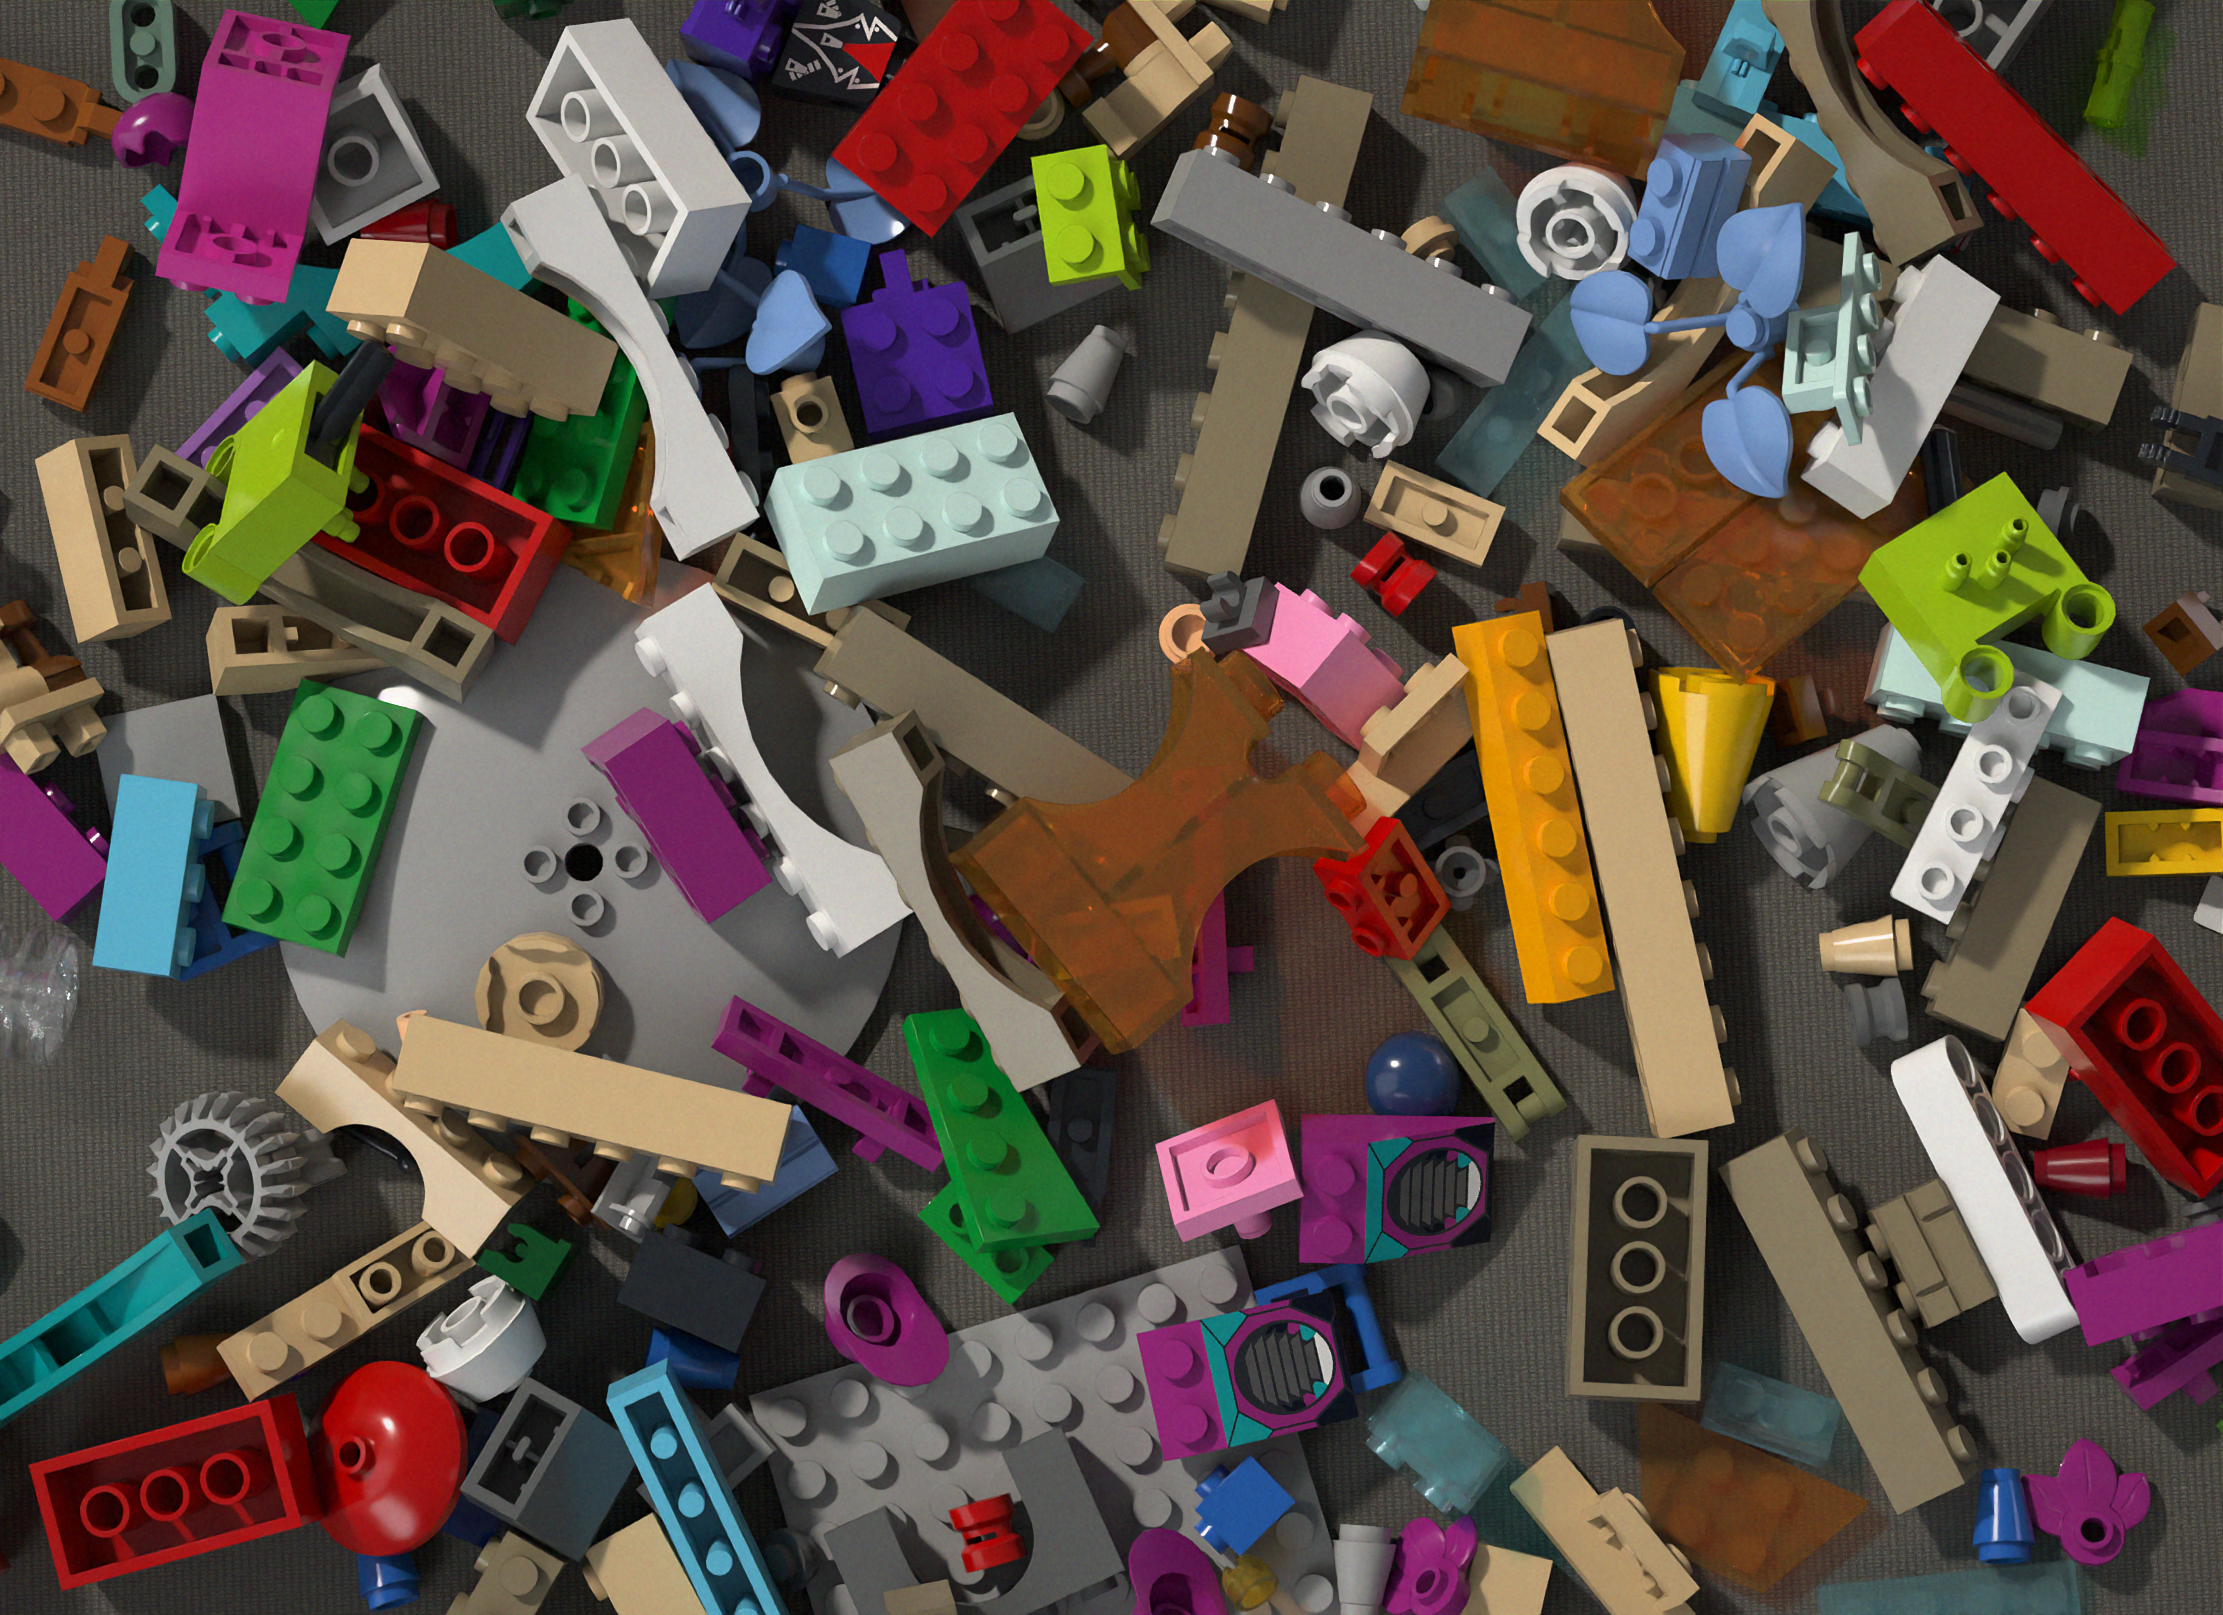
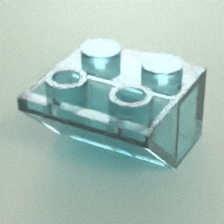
M1411 1367L1404 1375V1378L1397 1383L1362 1423L1372 1433L1364 1444L1395 1471L1405 1462L1421 1477L1413 1487L1445 1515L1453 1506L1466 1515L1513 1455L1510 1450L1416 1367Z

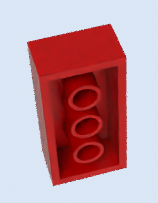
M955 0L830 155L932 238L1094 40V37L1049 0Z
M361 422L353 464L357 466L359 471L369 477L370 482L363 493L357 494L348 488L345 507L353 512L352 521L359 525V535L353 542H346L338 536L333 537L320 530L308 541L379 578L446 603L493 629L494 637L515 647L574 533L555 517Z
M2112 916L2023 1008L2162 1178L2203 1199L2223 1179V1022L2154 935Z
M294 1392L29 1465L62 1591L294 1529L327 1518Z

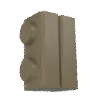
M1941 1178L1929 1180L1865 1212L1871 1223L1870 1226L1862 1229L1865 1240L1870 1250L1878 1257L1881 1263L1889 1260L1900 1282L1891 1287L1899 1309L1904 1310L1911 1320L1918 1318L1922 1328L1936 1326L1999 1294Z

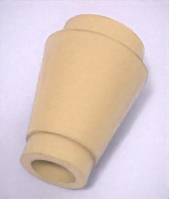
M1892 914L1836 929L1830 933H1819L1823 972L1836 970V972L1898 977V971L1914 969L1909 919L1893 920Z

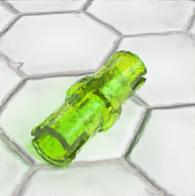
M2116 0L2115 2L2116 7L2104 48L2096 51L2093 62L2098 67L2087 109L2083 114V119H2086V122L2115 130L2123 128L2124 116L2135 78L2143 75L2146 65L2141 56L2152 18L2156 12V7L2145 0Z

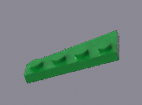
M964 1008L909 1014L901 1027L975 1255L1092 1238L1100 1228L1099 1223L1020 1093H1017L1009 1077L997 1068L992 1058L991 1046L976 1021L968 1016Z

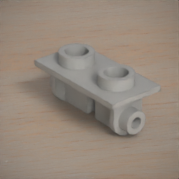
M634 1153L632 1163L619 1162L592 1208L591 1213L636 1243L641 1244L647 1229L654 1230L656 1224L653 1222L680 1176L657 1170L658 1158Z

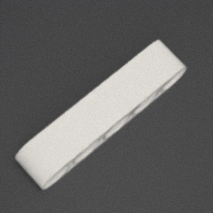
M1947 1035L1894 1060L1891 1064V1075L1897 1093L1939 1177L1942 1179L2018 1334L2027 1343L2036 1344L2079 1325L2080 1321L2063 1273L2076 1266L1966 1047L1954 1035Z

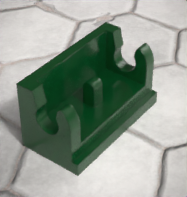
M517 1223L509 1224L507 1226L508 1231L514 1237L523 1238L528 1244H518L515 1248L516 1254L524 1260L520 1261L517 1255L502 1250H497L496 1252L485 1249L477 1265L537 1302L550 1301L583 1246L574 1240L558 1239L537 1226Z

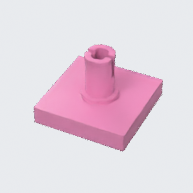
M1275 1099L1155 1144L1173 1222L1183 1243L1230 1224H1234L1239 1236L1243 1239L1260 1237L1273 1224L1269 1212L1270 1209L1304 1196L1284 1120Z

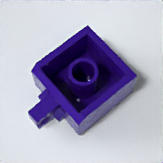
M697 0L688 20L684 21L679 31L687 57L709 67L724 69L737 74L750 86L756 88L762 73L772 76L777 69L787 43L781 39L782 32L790 16L795 19L797 18L803 0Z
M904 249L879 254L887 288L871 291L874 302L840 310L871 444L994 416L993 401L964 281L929 289L927 278L911 281Z

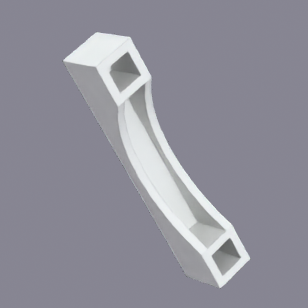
M578 171L512 202L500 217V220L529 275L559 289L590 311L614 336L635 368L649 403L655 433V478L650 506L678 560L681 561L751 525L760 517L755 508L759 505V498L750 478L743 471L736 472L725 450L729 448V441L721 422L714 414L707 415L695 393L699 391V384L694 370L683 356L677 358L665 336L669 333V326L662 309L655 300L650 299L647 301L635 278L639 276V269L631 250L624 242L617 243L606 223V220L609 219V212L604 198L594 185H586Z
M707 582L644 620L634 632L639 639V642L635 644V650L640 661L653 677L661 674L674 696L669 698V704L678 721L682 720L690 731L695 729L708 749L703 754L709 771L712 775L715 773L725 785L730 784L742 804L738 808V814L744 827H750L760 840H765L777 859L772 863V868L778 881L789 895L793 896L798 893L811 915L806 918V922L818 944L826 951L832 948L840 959L914 912L902 901L897 889V881L880 855L850 845L818 826L791 802L769 773L752 739L742 702L740 662L743 635L711 584Z

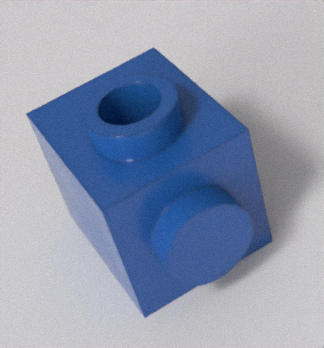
M1248 1453L1231 1471L1222 1463L1219 1464L1194 1489L1202 1498L1193 1507L1202 1517L1194 1528L1220 1555L1227 1548L1231 1547L1241 1556L1296 1501Z

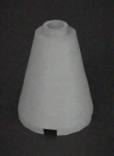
M1882 724L1848 739L1877 751L1919 777L1922 773L1920 763L1923 757L1922 749L1913 735L1904 728L1896 730L1890 725ZM1840 742L1757 776L1744 786L1742 795L1744 806L1754 800L1759 816L1750 823L1769 854L1792 877L1797 878L1805 872L1815 878L1808 886L1814 889L1825 887L1833 881L1875 831L1846 813L1832 808L1817 799L1824 781H1832L1840 762L1835 758ZM1863 773L1856 792L1859 791V788L1866 777V773Z

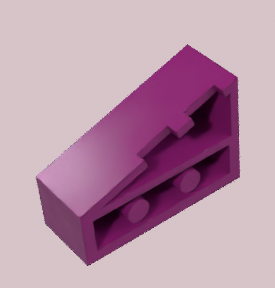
M643 707L580 749L591 766L595 763L598 764L618 795L615 797L616 802L626 816L628 814L631 815L650 844V851L695 916L710 924L773 881L763 866L764 863L771 859L767 849L750 827L742 832L729 813V810L737 806L734 798L715 773L708 778L705 776L694 759L702 750L682 720L672 725L669 719Z
M2223 1219L2105 1253L2063 1272L2088 1347L2129 1334L2132 1342L2148 1339L2170 1331L2168 1322L2187 1316L2190 1317L2192 1325L2222 1317Z

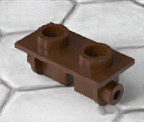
M510 1132L506 1136L519 1149L512 1157L520 1167L538 1183H541L547 1177L563 1193L557 1200V1204L572 1220L582 1228H585L590 1222L594 1226L606 1230L612 1228L611 1225L591 1213V1210L615 1169L603 1157L592 1154L580 1168L572 1161L589 1144L587 1141L571 1137L568 1148L533 1140L530 1138L531 1133L527 1137L514 1132Z

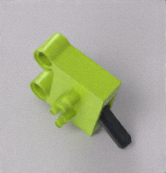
M367 339L363 341L340 375L314 360L235 435H229L218 445L204 470L228 486L220 523L218 525L215 523L208 524L191 543L182 564V571L186 575L234 604L243 605L256 593L264 580L318 531L323 530L333 537L338 536L346 542H353L357 538L360 528L358 524L352 521L353 512L345 507L348 488L357 494L363 493L370 482L369 477L359 471L353 462L364 408L396 364V357L390 350L379 342Z
M1935 429L1932 432H1928L1919 449L1928 519L1874 551L1858 579L1941 688V701L1946 711L1955 719L1964 723H1979L1987 720L1994 713L2010 690L2014 680V667L2009 657L2000 649L1990 645L2042 613L2045 617L2042 624V638L2047 648L2055 655L2064 659L2078 660L2084 658L2096 648L2111 627L2116 615L2115 603L2111 595L2102 586L2088 581L2005 471L1964 496L1956 436L1953 433L1947 432L1946 429ZM2067 613H2075L2087 621L2090 629L2076 626L2069 619ZM1965 676H1974L1981 679L1987 685L1989 692L1975 690L1968 684Z

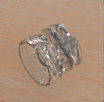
M0 923V1030L4 1060L19 1062L27 1050L29 1064L51 1068L57 1060L76 1009L79 991V947L77 938L55 934L48 945L45 932L30 929L24 937L17 955H13L14 944L11 926Z

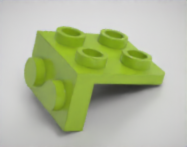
M1107 144L1031 157L1050 284L1056 287L1117 276L1129 291L1142 289L1141 272L1150 271L1151 264L1146 237L1144 233L1138 234L1137 226L1132 218V210L1141 209V197L1135 172H1129L1126 160L1119 161Z

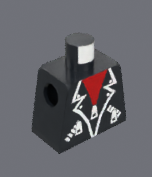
M803 0L771 82L774 95L785 100L863 114L909 58V56L899 53L906 35L904 23L867 0Z

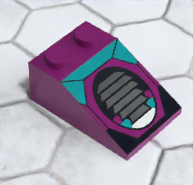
M1301 1114L1299 1180L1304 1196L1299 1198L1298 1211L1300 1263L1367 1264L1490 1242L1495 1118Z
M1331 1290L1136 1334L1165 1462L1360 1417Z

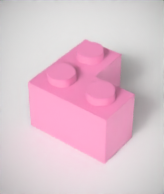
M1277 582L1275 587L1279 590L1266 642L1243 647L1238 650L1261 674L1298 698L1331 733L1360 752L1364 739L1360 734V730L1369 718L1384 705L1393 710L1408 695L1403 691L1404 685L1398 680L1404 673V670L1379 648L1375 647L1370 651L1365 645L1372 638L1371 635L1351 617L1342 613L1335 620L1332 618L1335 612L1310 590L1306 589L1298 596Z

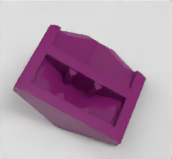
M392 345L387 349L395 356L397 347ZM396 358L395 366L377 390L393 437L457 470L466 471L492 396L482 391L474 394L459 390L443 382L444 371L432 366V369L419 368Z
M2187 688L2151 702L2144 701L2131 754L2121 759L2115 789L2119 792L2190 808H2223V692Z

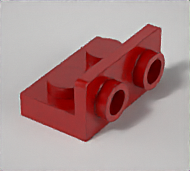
M1381 815L1346 862L1319 857L1312 867L1325 888L1324 895L1326 899L1340 911L1352 930L1351 938L1361 950L1374 957L1387 955L1411 961L1452 906L1399 819Z

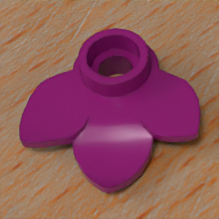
M2087 1438L2077 1440L2067 1451L2060 1465L2058 1478L2028 1474L2024 1475L2021 1479L2031 1522L2034 1527L2044 1533L2059 1537L2065 1553L2076 1563L2088 1567L2106 1565L2118 1556L2125 1541V1532L2144 1520L2151 1503V1491L2147 1475L2135 1472L2117 1477L2114 1464L2108 1454L2099 1445ZM2087 1523H2096L2103 1529L2105 1538L2097 1543L2089 1542L2082 1536L2081 1527Z
M1468 1514L1459 1518L1446 1531L1428 1517H1418L1406 1524L1395 1544L1397 1547L1394 1557L1398 1566L1389 1573L1382 1606L1385 1610L1393 1615H1410L1412 1613L1415 1615H1459L1464 1610L1471 1592L1470 1583L1465 1578L1464 1571L1476 1554L1479 1541L1478 1529L1473 1517Z

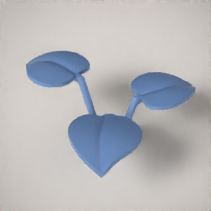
M670 59L668 61L665 72L677 90L680 91L707 135L713 140L722 157H726V163L752 200L748 212H757L767 208L775 200L778 190L785 189L821 201L832 200L829 207V218L834 229L840 235L870 242L872 246L885 244L896 239L912 224L907 217L832 156H830L826 164V177L831 188L823 189L790 179L785 174H775L764 158L755 152H736L735 149L743 148L755 139L761 126L762 108L754 89L740 76L724 69L695 65L678 59ZM745 216L735 236L733 251L728 250L720 268L761 297L773 280V274L770 268L761 260L743 257L747 248ZM714 279L709 290L679 295L674 319L683 346L691 350L711 349L724 346L747 334L757 319V309Z
M1800 202L1747 209L1734 214L1722 226L1716 245L1718 268L1723 280L1730 287L1741 291L1738 296L1739 303L1733 307L1732 311L1723 314L1662 322L1649 321L1653 307V298L1649 287L1635 275L1621 270L1601 271L1586 277L1577 284L1570 298L1571 320L1585 354L1595 366L1611 375L1622 376L1632 374L1646 364L1651 353L1649 333L1664 334L1726 326L1727 335L1733 344L1746 351H1754L1752 358L1727 384L1726 393L1728 399L1713 401L1705 407L1702 416V437L1711 462L1727 480L1744 491L1770 498H1780L1789 494L1788 471L1793 453L1791 421L1786 407L1780 398L1770 390L1755 385L1742 389V386L1764 361L1775 357L1773 345L1786 342L1789 312L1800 311L1796 300L1802 285L1806 256L1804 204Z
M719 268L714 279L757 309V319L749 331L746 358H694L689 364L694 370L699 384V391L695 393L700 403L702 387L698 375L705 370H730L733 364H747L753 373L759 375L770 374L779 368L797 375L814 372L824 354V334L832 329V325L818 307L807 279L799 272L785 270L770 282L762 296L759 297ZM674 351L677 358L683 356L688 361L684 353ZM648 403L639 434V441L645 459L650 465L655 466V433Z

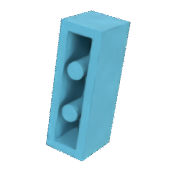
M121 773L92 966L106 970L179 979L181 966L189 967L191 965L195 950L196 930L195 928L187 927L191 902H200L205 883V865L197 864L200 838H210L215 814L214 801L206 800L208 789L196 783Z

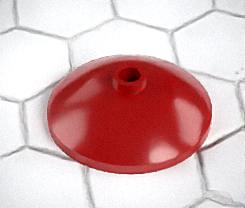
M380 1361L363 1365L345 1375L328 1391L312 1418L306 1436L327 1518L318 1520V1522L337 1543L359 1554L388 1557L404 1554L418 1548L432 1538L448 1520L461 1495L460 1487L466 1477L468 1464L467 1434L462 1414L454 1397L444 1384L430 1377V1372L412 1364L396 1361ZM360 1449V1459L358 1461V1452Z

